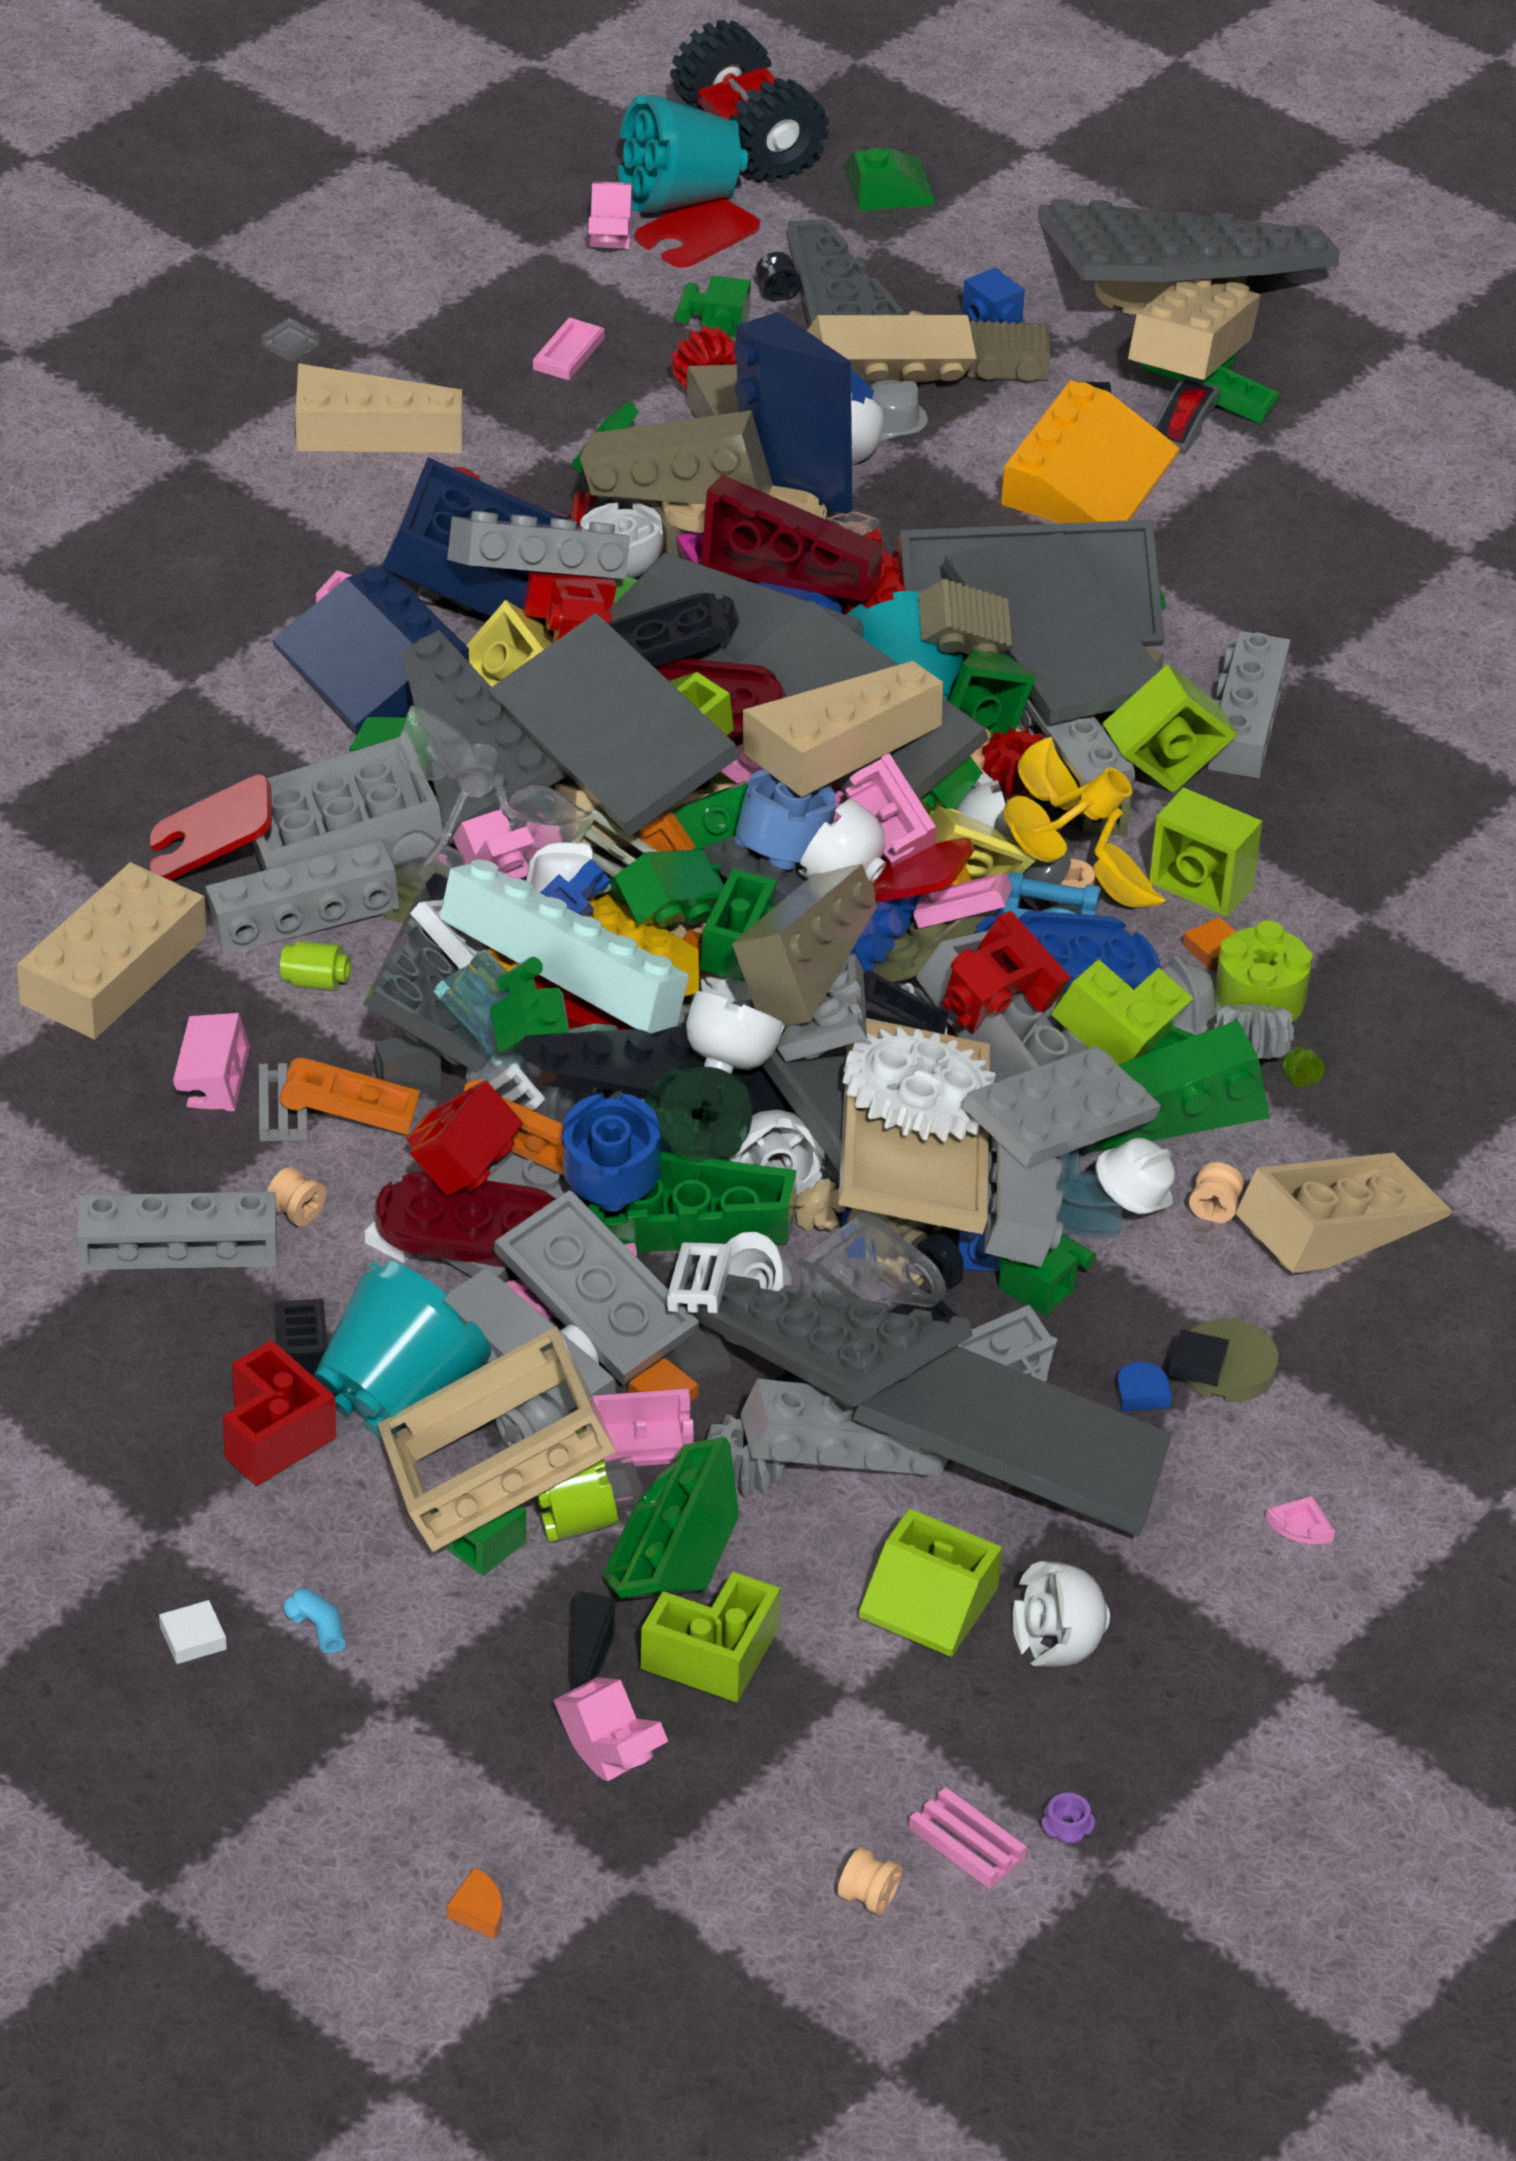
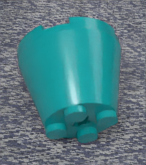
M659 95L636 96L629 104L622 120L619 137L626 139L623 148L624 165L617 167L618 181L621 183H633L632 210L652 214L721 198H732L739 172H744L748 164L747 150L741 148L737 121L726 119Z
M922 591L893 592L894 600L885 601L867 609L860 604L847 614L861 620L865 631L861 637L898 665L914 661L943 681V698L947 701L950 700L963 665L964 653L942 652L939 650V645L920 639L922 635L920 627L922 624L919 623L921 616L918 615L920 608L917 606L920 601L917 597Z
M389 1260L384 1267L373 1261L360 1277L317 1367V1371L314 1373V1377L335 1395L337 1412L348 1417L354 1411L365 1418L363 1424L367 1430L382 1439L377 1425L379 1422L389 1417H394L403 1409L482 1367L491 1356L490 1344L475 1322L469 1320L465 1325L462 1323L459 1313L444 1301L448 1295L425 1277L392 1260ZM404 1422L398 1425L397 1427L391 1429L392 1433H395L396 1431L401 1429L403 1426L406 1425V1423Z

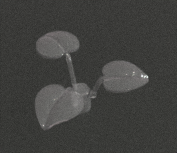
M412 705L410 707L397 744V754L401 764L412 774L426 780H439L448 773L450 777L458 778L461 791L438 841L425 831L413 830L401 836L395 843L390 859L395 868L396 880L401 885L407 886L412 890L423 891L427 887L425 883L434 873L448 879L450 868L465 865V860L461 853L452 847L446 846V843L451 836L467 797H482L489 793L493 787L496 789L502 814L512 818L508 831L511 832L528 826L534 840L532 849L539 850L547 844L556 842H571L588 826L592 817L591 812L578 807L566 796L548 787L528 785L520 788L513 793L508 804L503 785L505 776L497 773L501 759L499 753L494 748L486 744L472 745L465 735L443 719L417 706Z

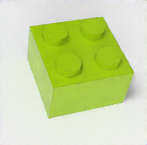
M1168 664L1103 722L1122 756L1171 792H1176L1238 735L1218 702Z
M1183 787L1156 816L1149 883L1228 917L1254 888L1262 821Z

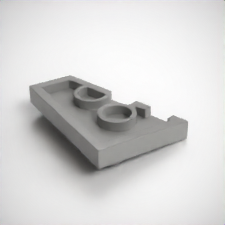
M855 954L848 956L812 1021L786 1026L777 1046L785 1062L802 1057L812 1059L827 1050L867 1039L864 970Z

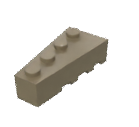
M751 410L591 433L580 457L591 495L706 505L707 489L722 474L768 495L773 485Z

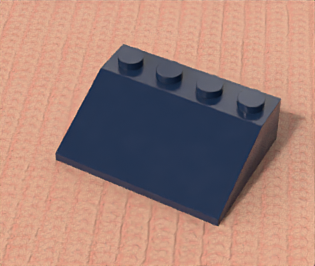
M780 312L737 325L734 355L737 361L735 393L738 398V412L752 411L773 486L811 493L819 499V505H825L826 509L842 514L853 512L851 361Z
M428 457L393 537L382 568L395 573L401 578L409 579L427 587L441 596L449 597L467 605L481 614L492 616L505 600L522 609L530 571L471 566L447 560L452 516L471 518L472 511H482L498 514L497 521L511 522V515H525L537 517V524L550 525L551 518H564ZM576 524V528L583 529V527ZM538 618L545 627L546 619Z
M382 565L368 568L361 573L345 578L273 639V645L355 732L361 729L367 717H400L416 711L401 651L417 643L421 638L440 630L469 662V648L391 571L382 568Z

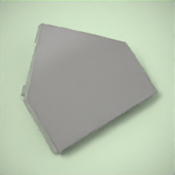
M1027 1305L972 1329L973 1336L957 1345L1046 1382L1058 1338L1050 1336L1031 1306Z

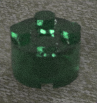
M699 1064L678 1065L653 1083L644 1101L657 1115L661 1136V1149L690 1162L699 1163L711 1158L724 1160L736 1155L751 1128L752 1106L746 1086L732 1074L719 1068ZM693 1109H704L702 1118H692Z

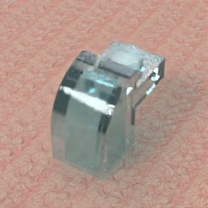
M1079 1149L1057 1156L1056 1158L1062 1160L1061 1175L1056 1185V1189L1063 1192L1060 1210L1057 1215V1220L1063 1222L1062 1232L1080 1238L1119 1239L1123 1207L1116 1203L1104 1190L1097 1177V1172H1081Z

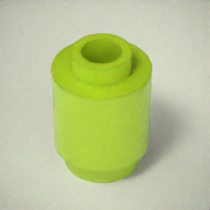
M296 941L294 945L286 944L282 950L280 976L282 981L291 982L293 987L338 991L341 982L347 983L350 978L351 957L344 953L342 945Z

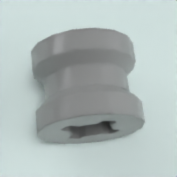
M537 1395L515 1409L513 1408L497 1417L496 1425L503 1441L510 1447L556 1422L557 1418L547 1401L540 1395Z

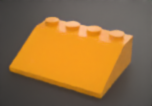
M1070 380L1004 465L1001 505L1057 523L1130 521L1178 456L1180 448L1110 392L1093 387L1085 382Z

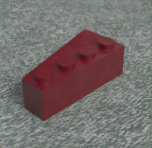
M723 474L707 489L701 565L745 580L866 601L880 585L883 544Z

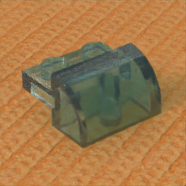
M487 950L478 952L467 966L442 979L433 992L498 1060L508 1053L514 1056L519 1052L499 1053L490 1006L508 997L510 992H502L496 983L498 976L505 973L506 970Z

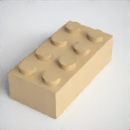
M1212 279L1176 281L1137 312L1128 359L1205 380L1251 340L1261 294L1250 292L1248 286L1236 282H1229L1225 285L1214 282Z
M128 863L17 963L20 1004L95 1040L207 936L204 896L136 864Z

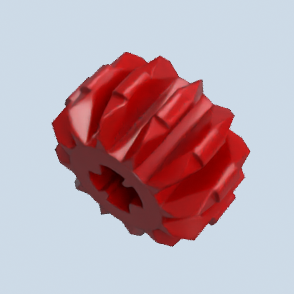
M704 325L698 333L690 330L689 337L686 340H678L679 349L670 354L673 360L670 368L673 371L674 377L685 390H687L688 366L737 365L734 355L735 343L719 327L711 329Z
M1009 727L1006 734L993 732L989 744L984 746L982 754L985 757V762L982 770L993 781L998 780L1001 791H1005L1007 798L1013 794H1020L1024 797L1028 796L1029 790L1023 784L1018 773V762L1030 746L1045 739L1044 734L1031 735L1028 728L1022 732H1016L1013 728Z

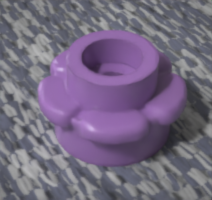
M1058 1794L1044 1808L1043 1814L1045 1817L1041 1822L1043 1830L1048 1836L1057 1837L1063 1843L1080 1842L1083 1839V1835L1091 1834L1095 1827V1818L1091 1814L1089 1803L1078 1794Z

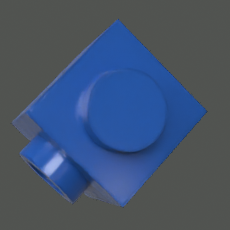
M994 267L964 280L962 312L968 315L971 321L974 320L977 323L980 320L984 323L989 320L992 323L998 321L1001 324L1004 321L1008 324L1013 321L1016 324L1023 321L1025 290Z

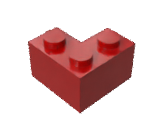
M484 1080L429 1110L406 1138L413 1147L409 1154L446 1196L464 1187L468 1191H472L480 1186L491 1174V1171L487 1168L490 1163L499 1160L512 1149L515 1142L511 1138L524 1122L490 1083Z
M273 1340L268 1341L232 1363L234 1406L237 1408L223 1415L225 1458L255 1486L260 1485L337 1438L335 1395Z

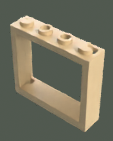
M557 1326L403 1409L394 1417H389L377 1424L409 1515L432 1552L616 1453V1449L580 1366ZM551 1342L553 1343V1348L542 1352L541 1348ZM566 1380L578 1410L427 1492L416 1461ZM405 1422L407 1427L396 1433L398 1438L395 1439L391 1429ZM586 1426L587 1430L579 1435L576 1433V1430ZM435 1507L439 1510V1511L436 1512V1513L434 1512V1509H433V1508H435Z

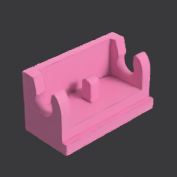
M890 753L859 770L849 778L853 785L845 789V795L848 799H854L878 818L885 832L886 847L883 856L890 867L935 844L936 826Z
M239 1013L189 1016L173 1082L176 1090L189 1092L200 1090L206 1096L188 1098L187 1107L235 1111L250 1050Z
M689 1389L593 1396L616 1449V1453L604 1459L605 1469L673 1464L677 1461L674 1456L684 1444L693 1443L694 1430L693 1419H690Z

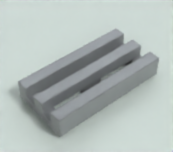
M278 1063V1070L269 1071L268 1064H259L260 1142L308 1140L307 1107L305 1106L303 1109L297 1110L298 1129H288V1108L280 1102L279 1095L282 1086L288 1081L287 1063ZM269 1082H278V1129L269 1130Z

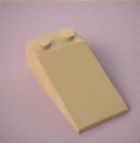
M1393 1152L1258 1167L1235 1214L1250 1228L1251 1234L1261 1240L1276 1255L1279 1263L1292 1273L1328 1269L1444 1219L1450 1216L1452 1210Z

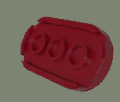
M682 658L654 667L668 681L698 672L730 693L734 730L727 736L736 746L743 744L744 709L786 697L785 691L781 683L776 679V676L769 669L757 665Z
M413 1172L403 1175L402 1181L396 1182L393 1185L391 1181L381 1189L376 1199L375 1222L380 1235L399 1250L417 1255L509 1268L494 1252L495 1240L556 1198L548 1192L534 1187L485 1180L472 1191H468L464 1187L446 1196L426 1172Z

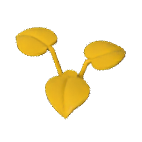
M1052 737L1043 739L1030 746L1018 762V773L1023 784L1036 798L1043 801L1050 800L1054 807H1060L1069 811L1058 820L1051 822L1045 810L1035 801L1024 796L1011 798L1004 806V818L1022 849L1040 861H1057L1066 853L1067 845L1056 830L1063 827L1082 811L1093 820L1108 817L1094 849L1099 860L1093 865V869L1101 886L1115 901L1128 907L1142 908L1163 904L1166 899L1152 888L1149 879L1122 849L1107 843L1116 820L1123 815L1122 810L1118 807L1132 794V786L1127 777L1119 770L1108 767L1090 783L1078 788L1074 778L1058 756Z

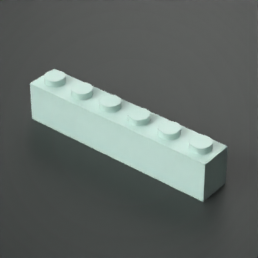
M477 859L471 861L470 864L450 868L440 914L442 921L519 964L530 957H537L543 965V970L539 975L638 1030H644L651 1034L678 1025L689 974L674 967L670 959L641 949L632 938L616 935L603 928L599 920L588 916H581L568 909L564 901L553 897H546L532 889V884L504 874L498 870V866L493 862Z

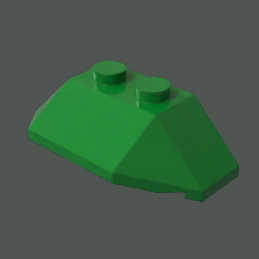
M726 1437L684 1444L674 1456L677 1461L660 1473L636 1502L602 1574L605 1581L620 1598L660 1597L663 1591L678 1595L696 1593L707 1589L739 1518L731 1446Z

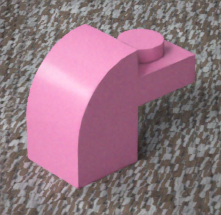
M599 181L592 183L591 216L589 217L588 229L590 247L629 249L633 183Z
M504 809L464 821L460 824L452 838L464 865L470 864L471 861L477 859L487 860L496 864L499 871L512 878L523 879L527 877L529 867L525 856L534 844L528 826L513 831Z
M596 1677L553 1700L575 1750L594 1773L605 1781H610L622 1773L649 1761L653 1757L652 1750L668 1742L661 1722L636 1719L622 1681L619 1679Z

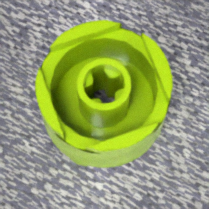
M1265 920L1258 923L1257 927L1246 928L1233 933L1228 938L1222 940L1220 945L1215 984V996L1221 1008L1226 1005H1237L1238 1003L1281 1006L1292 1013L1293 1022L1301 1015L1307 1000L1313 960L1312 952L1299 938L1284 931L1283 926L1275 921Z
M580 1428L576 1430V1433L579 1435L587 1429ZM604 1459L535 1496L538 1508H549V1512L541 1514L549 1543L607 1528L609 1525L619 1523L611 1483L608 1482L605 1471Z

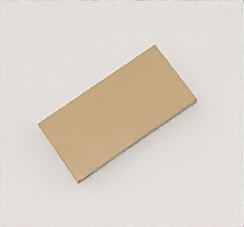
M866 1018L867 1034L876 1038L880 1029L887 1031L892 1036L895 1035L897 1027H900L907 1035L913 1036L915 1029H917ZM921 1030L923 1036L929 1039L936 1033ZM938 1033L942 1043L947 1044L952 1040L958 1041L956 1049L960 1052L972 1049L974 1051L972 1060H985L987 1062L985 1071H990V1044ZM854 1043L846 1046V1060L849 1051L853 1050ZM845 1084L838 1205L983 1235L988 1220L989 1132L980 1126L978 1134L975 1135L966 1130L965 1137L961 1140L949 1132L946 1141H942L935 1133H930L928 1139L923 1140L919 1131L912 1130L909 1135L905 1136L902 1133V1126L896 1124L891 1128H885L884 1123L886 1119L883 1117L869 1119V1107L856 1108L855 1102L857 1097L846 1094L848 1085Z

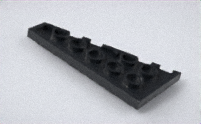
M686 1026L672 1027L651 1034L644 1030L629 1029L524 1036L519 1048L535 1083L539 1085L592 1094L597 1088L632 1095L639 1099H642L643 1096L665 1100L666 1108L737 1120L741 1114L752 1116L758 1112L769 1110H782L797 1115L762 1065L749 1071L733 1068L731 1076L722 1075L705 1068L706 1058L693 1050L687 1039Z

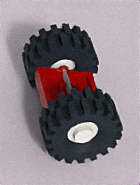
M717 20L716 27L710 22L704 24V31L700 34L694 30L689 34L692 38L691 42L687 44L683 41L678 47L682 51L681 56L674 55L672 63L677 68L670 70V77L675 81L671 84L677 95L688 106L737 121L741 148H745L748 154L747 169L758 179L762 180L764 178L767 182H775L776 176L784 180L789 178V173L791 172L796 176L803 173L801 166L806 163L810 167L815 162L812 158L815 152L821 154L824 149L820 141L828 139L829 132L824 127L829 125V118L825 115L826 111L823 106L801 84L798 85L791 79L785 82L782 78H775L767 69L772 66L771 59L767 56V50L743 25L740 26L732 20L729 24L725 20Z

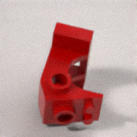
M530 571L522 610L525 616L546 619L547 630H554V643L595 613L605 622L612 621V613L608 610L613 606L617 585L612 579Z
M1010 910L998 916L980 943V949L974 951L972 948H968L952 961L950 965L952 968L951 975L941 1003L945 1010L949 1011L952 1009L958 1016L957 1023L960 1027L964 1028L967 1026L972 1033H975L989 1013L996 1016L1008 1008L1015 998L1013 993L1018 991L1024 995L1039 1013L1051 1008L1071 977Z

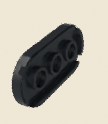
M699 593L607 623L653 667H657L706 651L722 643L736 630L739 624V616L735 604L730 597L723 595L722 599H716L714 593Z

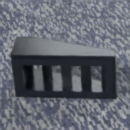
M869 970L866 971L864 974L866 1018L945 1034L947 1012Z
M324 1299L274 1301L276 1344L314 1377V1373L317 1371V1367L327 1348Z
M583 1591L575 1593V1598L573 1599L572 1690L599 1677L615 1636L614 1598Z

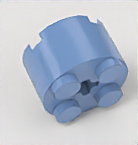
M765 769L759 770L750 776L734 840L742 847L751 848L769 857V862L778 868L793 869L796 866V862H801L808 845L825 822L830 825L833 823L837 802L834 803L836 794L829 785H825L801 797Z

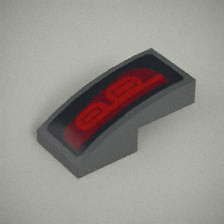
M1183 376L1164 404L1153 427L1180 448L1179 453L1185 455L1201 435L1203 421L1219 402L1220 388Z

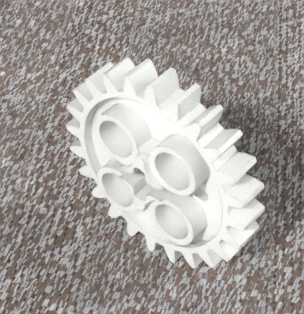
M897 1027L894 1036L880 1029L877 1038L867 1034V1039L863 1040V1043L855 1042L853 1050L848 1053L842 1081L848 1085L846 1094L857 1097L855 1102L856 1108H870L868 1113L869 1119L883 1117L886 1119L884 1123L885 1128L888 1129L897 1124L902 1126V1133L905 1136L909 1135L912 1130L919 1131L923 1140H927L930 1133H935L942 1141H946L949 1132L960 1140L964 1139L966 1130L975 1135L978 1134L981 1125L962 1108L968 1092L994 1083L996 1074L995 1072L985 1071L987 1065L985 1060H972L974 1053L972 1049L961 1052L957 1050L958 1041L956 1040L945 1044L940 1042V1035L938 1033L933 1034L929 1039L923 1036L920 1029H915L913 1036L907 1035L900 1027Z

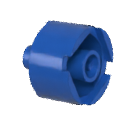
M602 1093L586 1097L575 1104L567 1113L562 1132L564 1176L571 1189L577 1195L587 1201L599 1204L606 1211L613 1212L619 1211L627 1203L642 1198L652 1190L661 1176V1136L657 1115L647 1103L635 1096L620 1093V1099H604Z

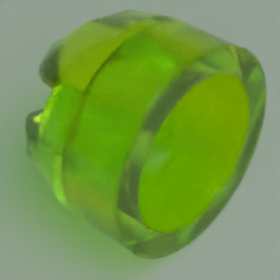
M1297 1047L1292 1049L1285 1056L1283 1063L1286 1076L1299 1088L1316 1084L1322 1078L1325 1071L1323 1060L1310 1048Z

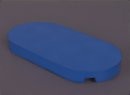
M1027 911L1019 917V920L1071 977L1062 992H1066L1072 982L1098 959L1133 990L1158 967L1161 969L1158 955L1149 941L1138 932L1132 936L1129 932L1125 931L1124 928L1127 924L1119 919L1100 915Z

